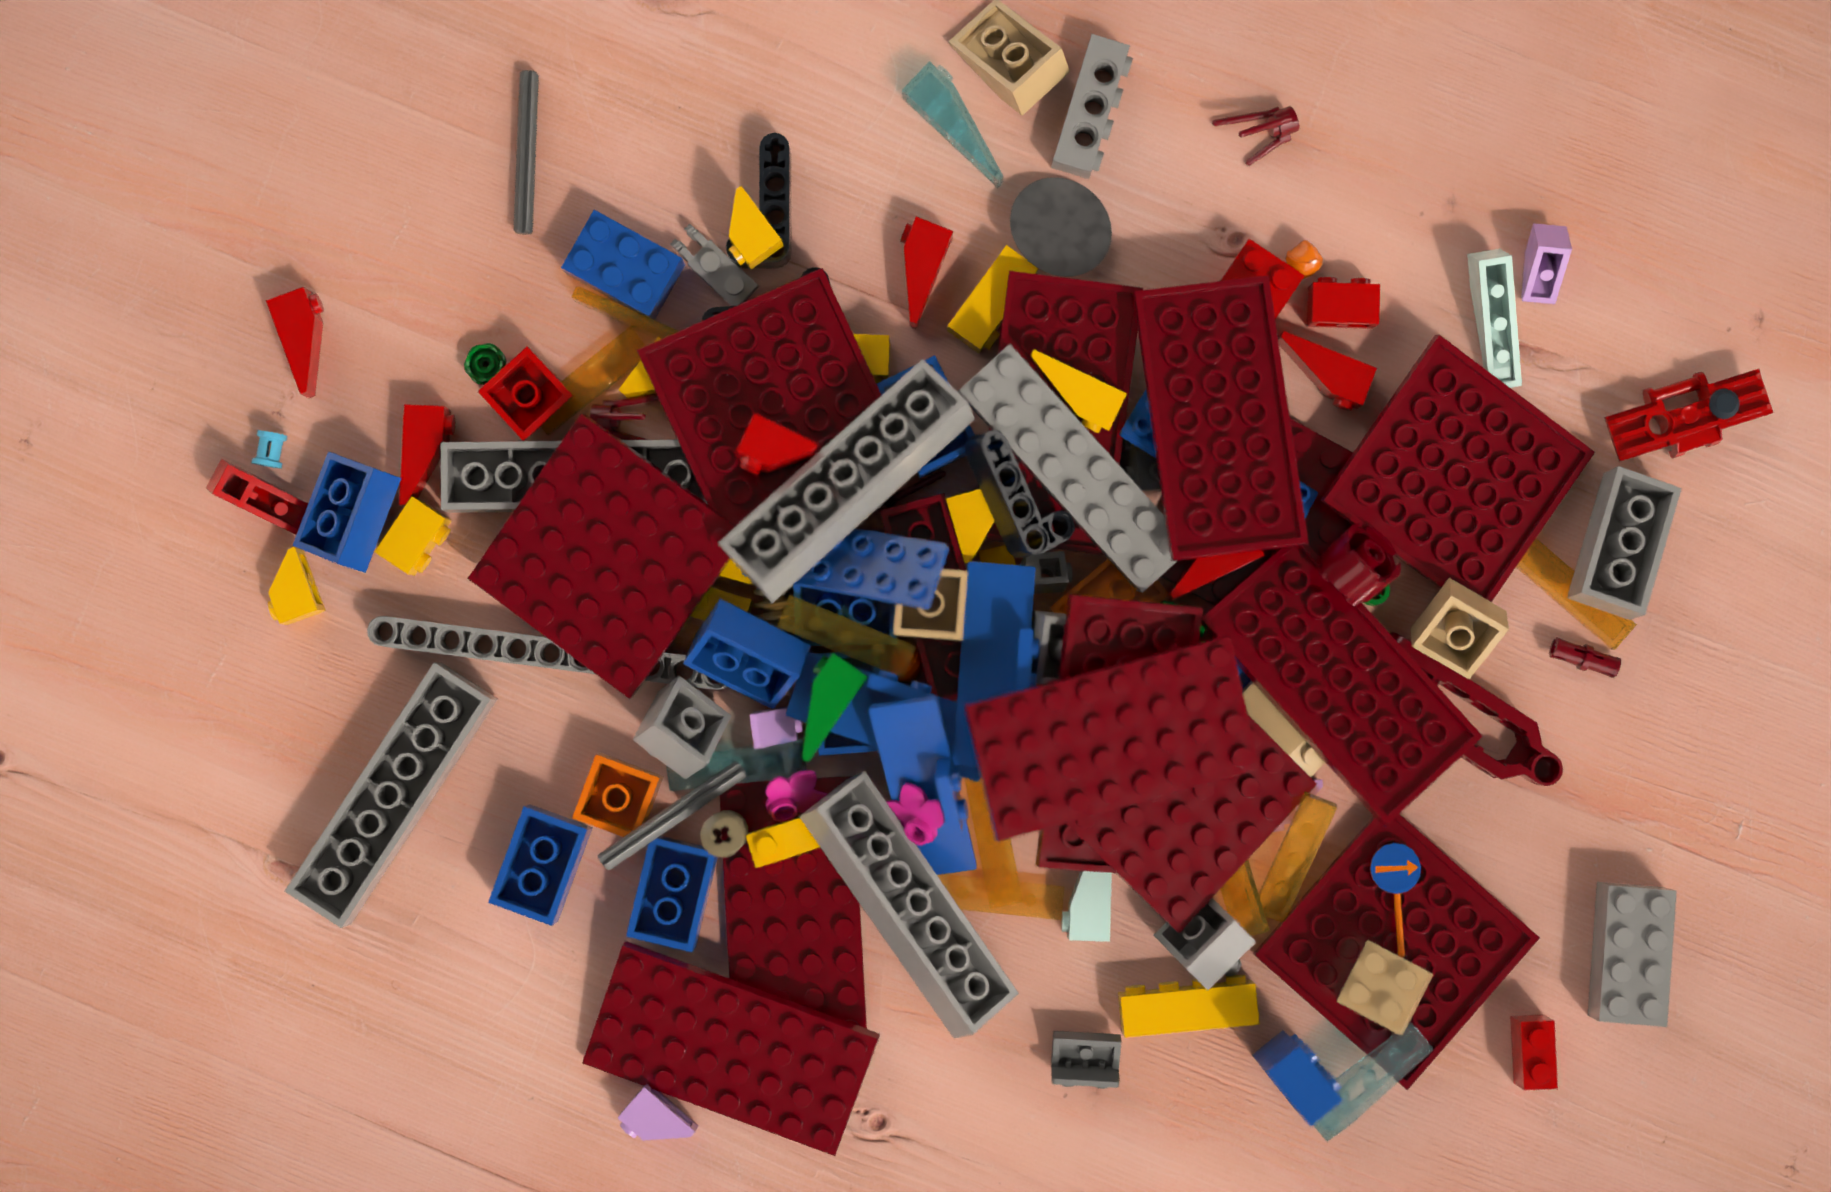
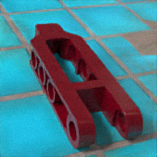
M1391 631L1392 637L1437 686L1438 684L1515 734L1516 743L1506 759L1496 760L1483 752L1484 748L1479 745L1471 747L1461 757L1462 759L1490 777L1501 780L1521 776L1530 783L1541 786H1551L1560 780L1563 773L1562 762L1554 753L1543 747L1536 721L1472 680L1467 679L1413 648L1411 641Z

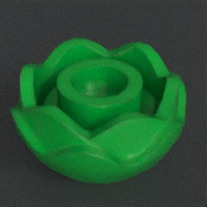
M487 343L473 346L469 350L464 368L475 383L485 385L507 365L505 355L497 346ZM484 362H488L489 366L485 368L483 366Z

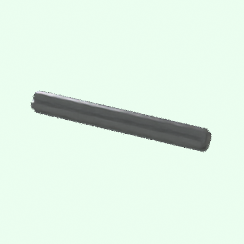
M532 70L521 71L519 78L514 232L520 235H529L533 232L539 75L536 71Z
M738 761L733 762L598 855L600 862L605 869L611 870L746 777V771Z

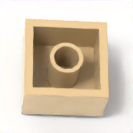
M942 569L931 606L928 609L896 604L893 635L962 641L968 571Z
M1449 578L1411 627L1412 647L1470 679L1509 630L1507 612Z
M1367 940L1337 1002L1387 1029L1403 1035L1433 974Z

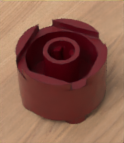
M1357 523L1350 526L1323 551L1321 557L1322 564L1318 568L1321 577L1331 582L1343 594L1345 600L1353 606H1357L1360 602L1370 601L1401 573L1400 562L1396 565L1393 559V555L1397 552L1390 541L1375 528L1370 526L1366 529L1358 528L1360 524Z

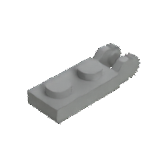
M689 224L684 230L693 241H696L702 247L699 252L693 256L687 250V247L676 239L670 245L688 262V266L730 306L744 303L759 287L758 284L738 265L733 263L711 240L707 241L699 231Z

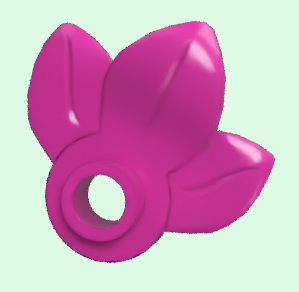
M799 771L789 779L778 776L770 781L766 787V795L768 797L766 810L775 821H789L796 817L798 812L807 811L827 795L824 792L814 790L817 780L816 772Z
M905 783L900 792V801H886L903 825L905 835L914 844L925 845L932 842L938 834V828L945 822L941 803L938 800L928 801L924 791L916 785Z

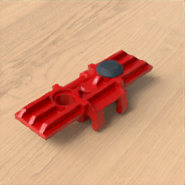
M1755 369L1711 384L1708 383L1703 372L1694 373L1693 378L1655 390L1647 388L1643 390L1645 405L1604 417L1620 462L1668 446H1672V450H1669L1671 458L1683 456L1687 451L1704 445L1705 447H1711L1723 440L1722 429L1774 412L1760 370ZM1693 391L1697 392L1698 402L1666 411L1663 403L1664 400ZM1651 418L1658 422L1661 434H1654L1650 430L1649 422Z

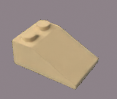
M1000 0L992 1L948 41L950 46L998 97L1020 115H1024L1070 72L1062 48Z
M1251 680L1242 689L1248 715L1312 777L1325 761Z

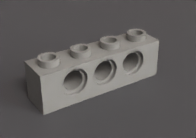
M1091 34L1051 168L1089 179L1092 170L1099 171L1104 152L1099 151L1098 148L1101 139L1108 140L1114 122L1108 119L1111 107L1118 109L1123 89L1117 86L1121 76H1128L1133 60L1132 57L1127 56L1130 45ZM1105 70L1111 75L1112 80L1107 83H1101L1095 78L1094 74L1097 71ZM1091 101L1097 102L1101 105L1102 112L1095 115L1090 114L1086 111L1084 105ZM1079 133H1087L1091 136L1093 143L1088 146H1081L1076 142L1075 136Z

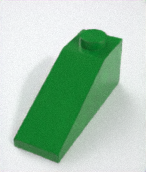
M835 653L830 658L824 655L813 670L817 677L813 681L802 759L806 762L812 759L868 678V676Z

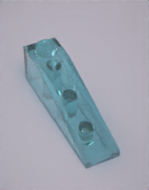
M929 61L902 89V99L988 180L999 188L1003 183L1004 176L955 85L951 82L953 77L943 66L938 65L936 68Z
M803 739L754 749V745L716 750L713 752L708 764L686 780L666 765L670 791L695 789L735 761H738L746 771V777L738 783L771 780L778 776L784 778L791 777L799 771H807L806 761L802 759Z
M1410 1022L1403 1035L1395 1033L1335 1078L1341 1086L1337 1093L1343 1101L1313 1126L1328 1142L1356 1121L1431 1053L1433 1047Z

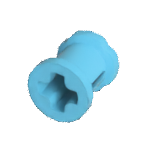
M257 430L259 443L256 457L252 458L251 463L282 469L283 464L280 462L283 442L287 441L288 436ZM270 443H271L270 453H269V457H268L269 446H270Z

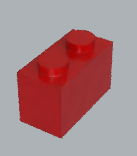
M1319 277L1317 282H1313L1308 287L1307 327L1374 329L1379 325L1380 284H1371V279L1353 278L1350 279V283H1337L1336 277Z
M1545 1015L1510 1016L1514 1084L1523 1090L1558 1089L1555 1020Z

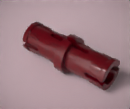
M1556 637L1550 646V658L1576 665V668L1582 671L1588 669L1614 678L1621 667V658L1596 651L1593 646L1588 644L1581 646Z

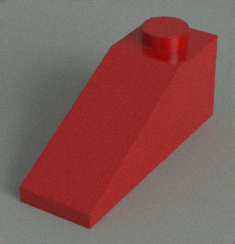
M917 216L913 225L906 224L900 242L905 244L904 261L910 327L915 329L918 326L953 238L952 230Z
M301 287L266 300L298 390L301 395L311 398L316 394L323 332V320L320 313L324 312V308L317 293L313 294L307 288Z
M1285 331L1278 336L1279 346L1325 397L1334 400L1332 404L1335 407L1351 411L1352 408L1358 409L1364 404L1377 371L1376 367Z
M404 404L399 505L405 507L412 496L419 498L441 459V442H449L450 435L455 433V415H451V410L445 406Z
M222 458L206 486V489L211 494L297 535L308 506L307 502Z
M1262 550L1194 558L1168 592L1167 597L1169 601L1174 600L1264 556Z

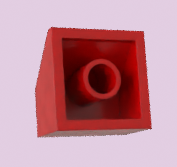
M528 346L477 391L522 441L528 439L573 397L572 393Z
M754 414L736 450V459L741 463L739 467L754 475H758L760 471L768 474L812 459L818 444L758 414Z

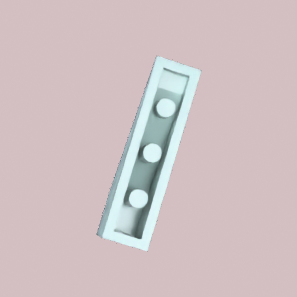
M1502 249L1467 254L1470 290L1484 369L1510 388L1522 386L1512 255Z
M1080 871L1068 903V911H1062L1061 929L1062 932H1068L1067 937L1069 940L1110 942L1112 873Z

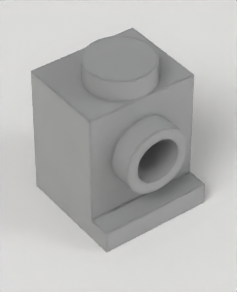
M1064 551L1044 552L1038 555L1023 557L1020 563L1021 566H1033L1036 569L1034 594L1064 592L1068 583L1072 582V567L1070 562L1066 563ZM1041 574H1047L1049 577L1042 578Z

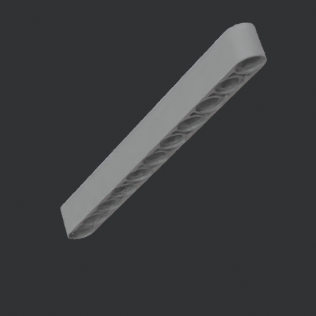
M388 616L374 618L367 628V635L370 641L378 646L595 674L587 667L581 666L575 658L559 646H557L560 651L559 658L553 663L548 662L544 656L545 648L555 643L547 637ZM388 622L393 628V634L390 639L384 641L379 634V630L384 623ZM421 626L426 632V639L422 644L417 645L412 639V634L417 627ZM455 631L459 635L460 642L456 648L451 650L447 647L445 638L449 632ZM488 635L493 641V647L487 654H483L478 648L480 638ZM518 639L522 640L526 645V652L521 658H516L511 652L512 644ZM664 653L659 660V671L653 676L648 675L645 681L669 684L678 677L676 674L677 665L685 660L686 655ZM694 669L692 676L686 680L697 688L713 690L727 688L722 683L714 684L708 676Z

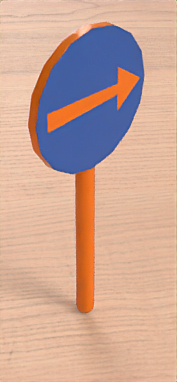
M1391 843L1382 846L1375 852L1371 859L1370 872L1373 881L1379 888L1388 893H1394L1398 956L1404 958L1400 893L1407 892L1416 885L1420 877L1421 865L1418 856L1411 848L1404 844Z

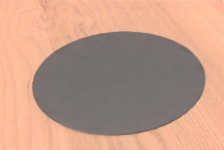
M1044 178L1025 187L1017 196L1012 206L1010 227L1015 244L1023 256L1037 268L1057 276H1077L1091 271L1105 258L1111 244V222L1101 201L1085 186L1065 178Z

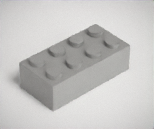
M1620 466L1603 473L1567 598L1628 620L1644 616L1682 488Z
M1597 882L1588 1002L1589 1017L1600 1022L1667 1027L1676 890L1656 886Z

